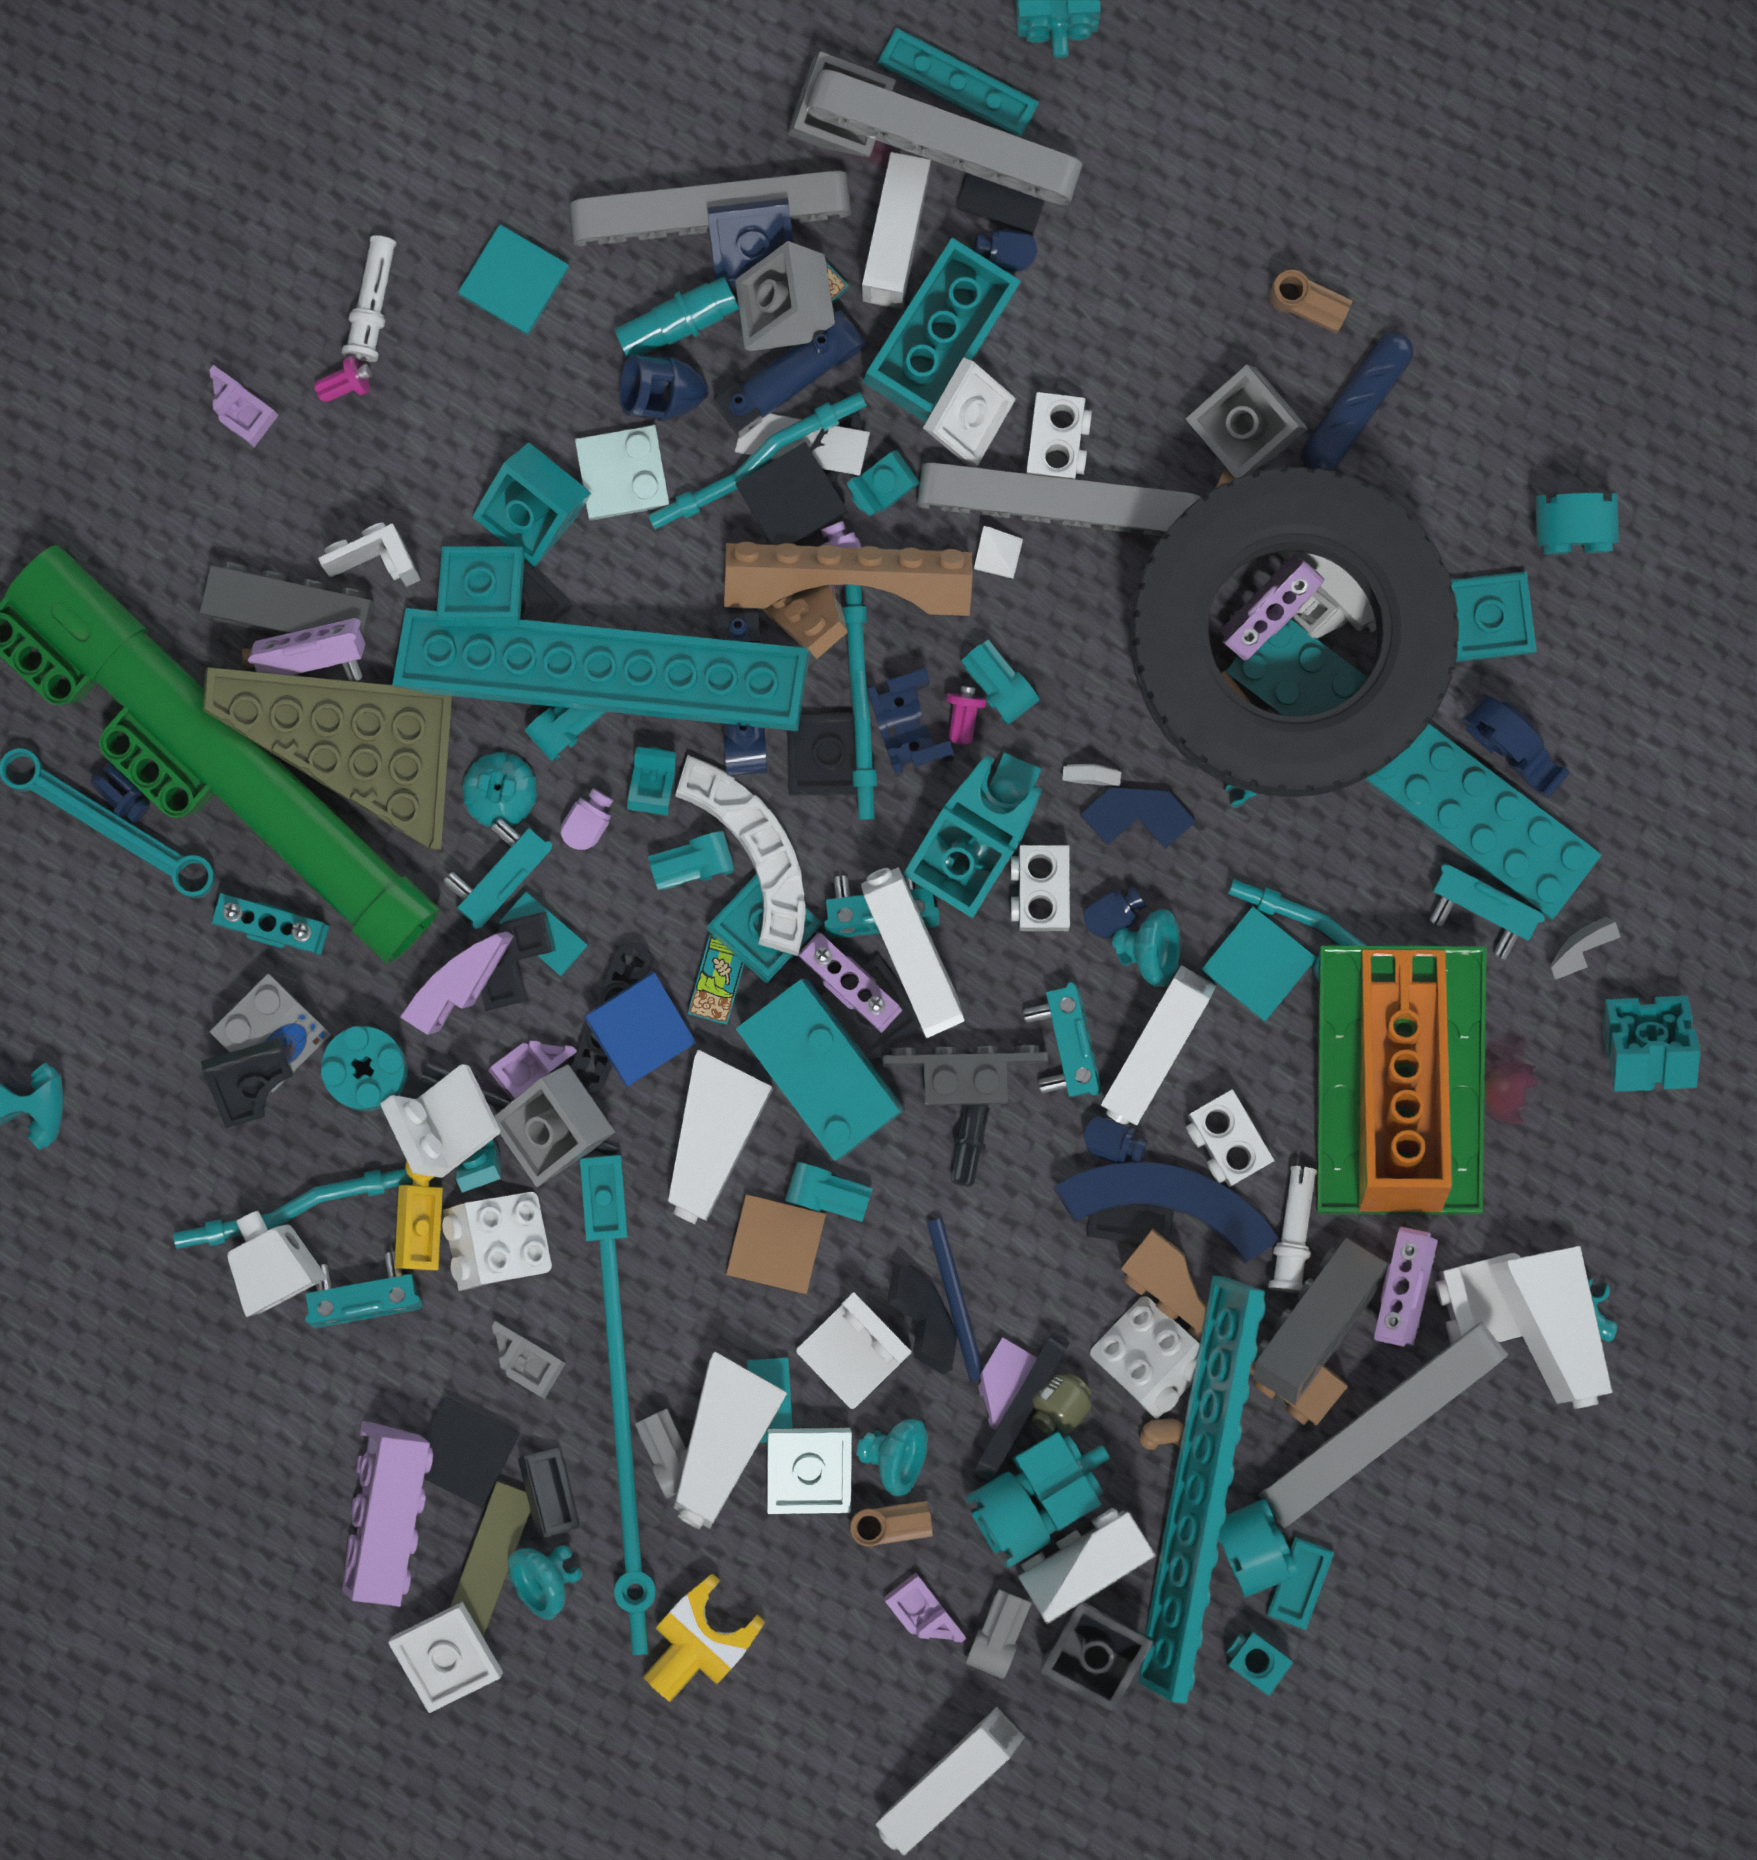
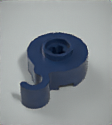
M1483 694L1460 719L1461 722L1468 725L1465 730L1491 754L1495 751L1503 757L1506 755L1512 760L1508 763V767L1515 770L1523 781L1543 797L1549 798L1570 774L1566 768L1558 766L1548 757L1549 752L1545 749L1544 742L1533 730L1534 725L1525 715L1509 703L1504 701L1500 703L1496 699Z

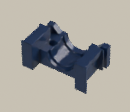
M925 666L921 670L891 680L887 678L886 685L889 691L887 693L878 695L875 686L867 688V693L895 777L903 775L902 766L913 763L915 772H918L917 766L950 755L952 761L954 760L955 755L950 741L934 746L926 724L920 726L918 719L922 718L923 714L916 690L930 686ZM900 699L904 704L901 707H897L894 702ZM894 727L896 734L890 736L888 729ZM911 744H917L919 746V749L917 751H911L909 749V746Z

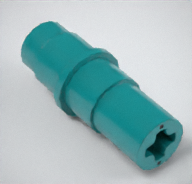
M723 276L709 284L706 282L683 294L680 291L675 292L674 298L653 307L652 311L614 328L627 358L633 354L645 355L692 334L694 337L700 335V330L722 321L725 316L738 311L739 306L726 278Z

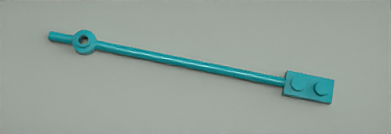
M622 1156L580 1159L586 1241H599L625 1562V1574L616 1582L614 1597L617 1604L623 1610L629 1612L632 1655L648 1654L645 1610L655 1600L656 1586L653 1579L648 1574L642 1572L617 1265L616 1239L628 1238ZM631 1584L642 1586L644 1593L640 1599L634 1600L629 1597L628 1588Z

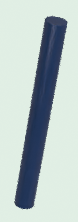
M940 1218L926 1223L969 1381L972 1382L981 1379L980 1374L983 1371V1366L943 1219Z

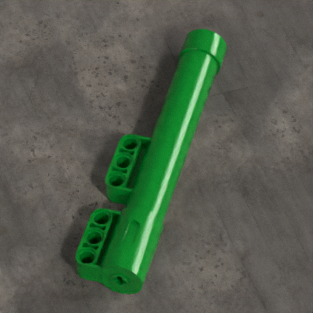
M57 544L43 551L13 581L6 592L5 598L0 602V626L3 621L7 620L13 630L12 636L8 641L4 640L0 633V657L46 701L54 705L78 703L87 696L95 685L99 684L123 709L102 732L99 740L100 750L163 813L174 818L193 815L199 812L214 795L217 796L353 927L352 932L387 965L405 953L434 922L441 909L406 876L401 878L272 753L202 710L204 689L147 635L148 629L61 546ZM33 648L38 649L42 656V662L37 669L29 661V654ZM62 676L67 677L71 683V691L67 697L63 696L58 688V683ZM120 732H124L130 741L129 749L125 753L119 750L116 743ZM149 760L155 761L159 767V776L155 781L149 779L146 774V765ZM179 788L184 789L188 794L189 800L185 809L180 808L175 801V793Z

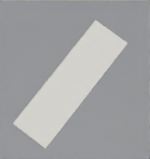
M768 414L759 425L738 439L735 452L752 455L770 435L801 421V419ZM839 426L832 427L821 440V443L825 445L815 448L812 453L822 469L860 475L870 432ZM821 429L780 448L771 459L776 460L806 442L810 449Z

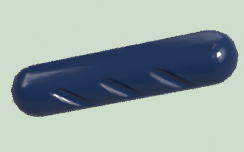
M1390 332L1383 335L1376 342L1305 443L1302 450V460L1308 469L1314 470L1317 468L1333 471L1340 464L1409 366L1413 358V346L1405 335L1398 332Z

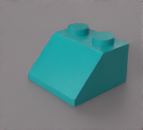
M527 443L504 462L472 517L507 546H523L525 551L524 560L535 568L578 517L592 493L532 444Z

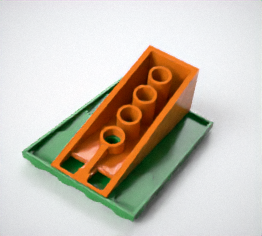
M1320 946L1317 1214L1482 1215L1487 946Z

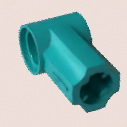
M989 640L978 645L961 660V664L987 695L985 698L989 705L999 711L1002 715L1000 719L1007 726L1040 701L1038 695L1019 672L1015 673Z
M565 707L550 708L538 716L525 729V732L550 762H554L560 758L559 753L569 745L572 748L578 742V736L607 712Z
M724 831L703 835L690 840L688 845L648 856L658 891L698 879L700 881L712 880L711 876L720 873L728 875L736 871Z
M797 1162L785 1201L807 1207L813 1211L820 1212V1210H824L862 1222L873 1188L832 1176L830 1171Z

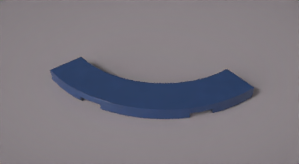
M1146 1162L1111 1164L1074 1175L1053 1187L1074 1223L1106 1209L1133 1204L1168 1208L1182 1214L1186 1213L1205 1223L1207 1227L1224 1239L1244 1264L1281 1241L1264 1218L1239 1195L1206 1176L1177 1166Z

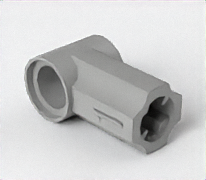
M665 1409L635 1425L652 1459L653 1464L651 1467L665 1497L670 1498L678 1492L688 1448L685 1447L668 1409Z
M998 1589L988 1611L982 1630H978L965 1664L1004 1680L1018 1645L1015 1643L1031 1602Z

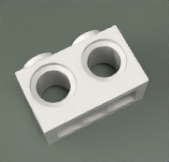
M1037 392L1026 474L1075 479L1076 474L1084 475L1087 451L1079 450L1081 434L1089 435L1092 411L1084 410L1085 398ZM1057 411H1066L1072 416L1074 422L1067 428H1058L1051 422L1050 417ZM1059 450L1067 455L1069 462L1062 468H1053L1046 462L1045 457L1051 451Z
M1069 845L1020 846L1019 856H1011V881H1019V897H1011V921H1019V931H1069ZM1033 859H1046L1052 867L1051 874L1043 879L1033 877L1028 870V865ZM1038 898L1045 899L1052 907L1051 915L1043 920L1035 919L1028 910L1029 904Z
M1233 1089L1188 1115L1191 1124L1187 1125L1186 1129L1197 1148L1205 1145L1212 1159L1206 1163L1218 1183L1225 1180L1227 1185L1231 1187L1274 1161ZM1217 1111L1226 1116L1228 1127L1224 1133L1214 1134L1207 1129L1205 1120L1209 1113ZM1240 1147L1247 1152L1249 1162L1245 1169L1235 1170L1228 1165L1226 1155L1229 1149Z

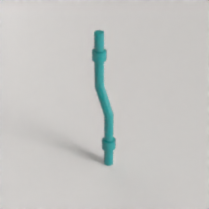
M858 392L831 406L828 402L814 409L815 414L770 435L735 473L692 494L689 490L675 497L676 502L648 515L654 529L656 530L682 516H685L686 519L700 513L699 508L737 490L735 483L762 468L780 448L821 428L826 431L839 425L838 420L867 406L861 393Z
M845 584L846 607H842L848 630L849 677L856 752V771H852L853 787H857L858 820L875 819L873 786H877V770L872 769L871 723L865 675L863 623H867V608L862 606V586Z
M1233 879L1230 885L1229 895L1257 905V910L1269 915H1273L1275 912L1314 927L1340 946H1367L1329 916L1282 898L1281 893L1268 887L1262 890L1236 879Z
M406 1168L381 1173L380 1169L364 1172L365 1177L314 1187L276 1210L261 1215L267 1229L270 1230L286 1223L321 1202L368 1193L369 1197L384 1194V1189L412 1184L413 1180L408 1176ZM219 1219L205 1222V1227L173 1233L176 1249L204 1243H209V1246L224 1244L226 1239L242 1236V1233L237 1225V1220L222 1223V1220Z

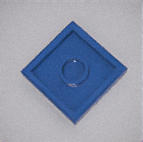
M652 972L583 1015L624 1086H630L696 1043L656 974Z

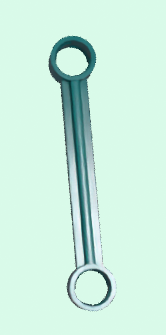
M22 748L13 749L7 752L1 759L0 776L6 785L16 791H33L172 877L174 886L183 895L190 898H200L207 895L213 889L216 875L214 868L208 861L195 855L184 857L125 819L118 817L112 811L45 771L40 759L31 751ZM17 757L31 758L35 765V774L32 780L23 785L12 784V781L7 776L8 764ZM191 863L204 865L208 872V880L205 887L196 892L185 891V888L179 882L181 869L183 870Z

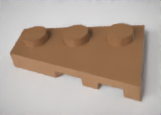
M824 585L802 590L784 597L763 609L771 620L816 659L848 633L842 607L836 599V585Z

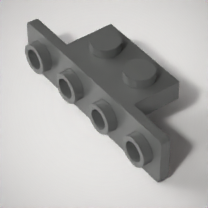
M1035 1045L1015 1046V1053H998V1047L979 1046L973 1047V1054H957V1048L936 1047L932 1048V1055H916L915 1048L891 1049V1055L883 1056V1068L924 1067L925 1106L1008 1104L1007 1065L1047 1064L1048 1053L1039 1052V1046Z

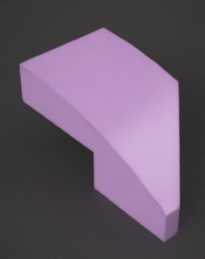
M914 1573L883 1598L909 1633L916 1634L918 1638L951 1639L954 1642H963L967 1639L917 1573Z

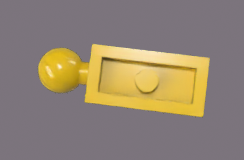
M406 1160V1172L413 1180V1186L399 1185L394 1268L438 1270L443 1188L429 1187V1181L434 1176L413 1173Z

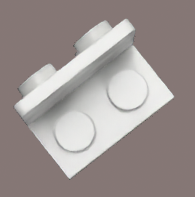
M382 522L370 526L362 531V538L349 544L347 540L338 541L325 548L326 554L318 558L321 566L330 578L381 555L393 580L401 578L406 587L421 580L406 546L393 523L385 526Z
M464 1064L458 1066L417 1099L391 1095L380 1104L406 1160L415 1174L443 1178L500 1133V1128L471 1068Z
M854 1292L797 1348V1354L851 1409L856 1408L912 1353Z

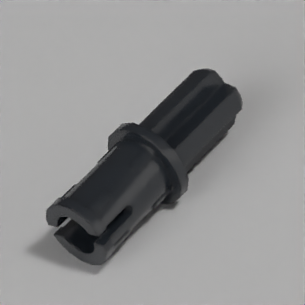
M964 1105L959 1137L954 1139V1144L958 1146L951 1181L956 1185L970 1187L975 1183L980 1152L986 1149V1144L983 1143L990 1112V1108L987 1106Z

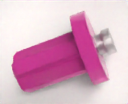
M354 356L345 358L343 360L344 369L314 383L319 399L329 402L353 390L360 396L369 393L370 385L368 378L372 375L367 364L361 365Z
M961 686L962 694H946L945 702L953 704L949 741L955 744L968 745L973 741L977 708H986L987 699L973 696L975 688Z

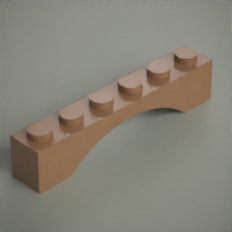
M752 542L726 543L724 607L765 609L778 600L802 590L824 585L851 584L874 587L894 593L914 603L928 614L970 616L973 579L972 552H961L955 549L926 551L916 548H904L902 550L879 549L873 546L842 548L834 545H822L820 547L797 546L791 543L780 545H759Z
M1152 1228L1121 1267V1270L1127 1274L1123 1281L1141 1295L1146 1290L1159 1300L1155 1306L1174 1321L1178 1316L1191 1325L1188 1333L1200 1342L1207 1306L1198 1295L1189 1274L1185 1253ZM1252 1362L1250 1367V1373L1253 1375L1256 1364L1255 1362ZM1324 1365L1296 1405L1284 1399L1289 1403L1285 1410L1304 1425L1308 1420L1317 1425L1348 1387L1347 1382ZM1253 1382L1260 1391L1271 1399L1276 1395L1275 1392L1259 1382Z

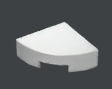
M1067 764L1063 769V781L1120 786L1121 772L1118 769L1097 764Z

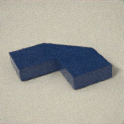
M1111 787L1080 814L1081 818L1106 846L1137 819L1164 850L1196 823L1169 791Z

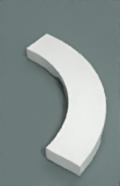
M688 755L675 797L689 801L712 814L740 841L756 870L762 893L763 921L758 944L798 956L805 922L804 891L801 870L785 831L762 800L736 782L733 776L726 775L725 771L708 762Z

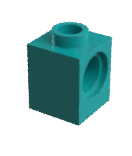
M1252 1631L1246 1637L1239 1633L1225 1652L1231 1657L1226 1665L1268 1696L1293 1664V1661ZM1253 1649H1261L1267 1655V1665L1260 1672H1250L1245 1665V1657Z

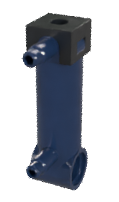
M842 310L833 313L835 324L822 334H818L812 341L793 346L740 386L736 383L714 399L715 407L739 439L759 425L765 416L827 371L842 365L865 347L867 342Z
M758 612L717 614L719 639L761 643ZM741 722L737 725L724 724L726 775L768 773L765 728L752 727L745 723L747 726H742Z

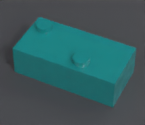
M951 238L869 367L863 384L926 423L962 359L965 358L973 361L1016 293L1021 281L954 238Z
M800 979L736 1028L737 1032L834 1161L841 1160L906 1111L905 1107L809 979Z

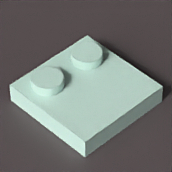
M655 425L575 439L583 487L592 493L586 502L589 520L664 508L669 505Z
M850 1428L767 1429L768 1514L851 1513L852 1432Z

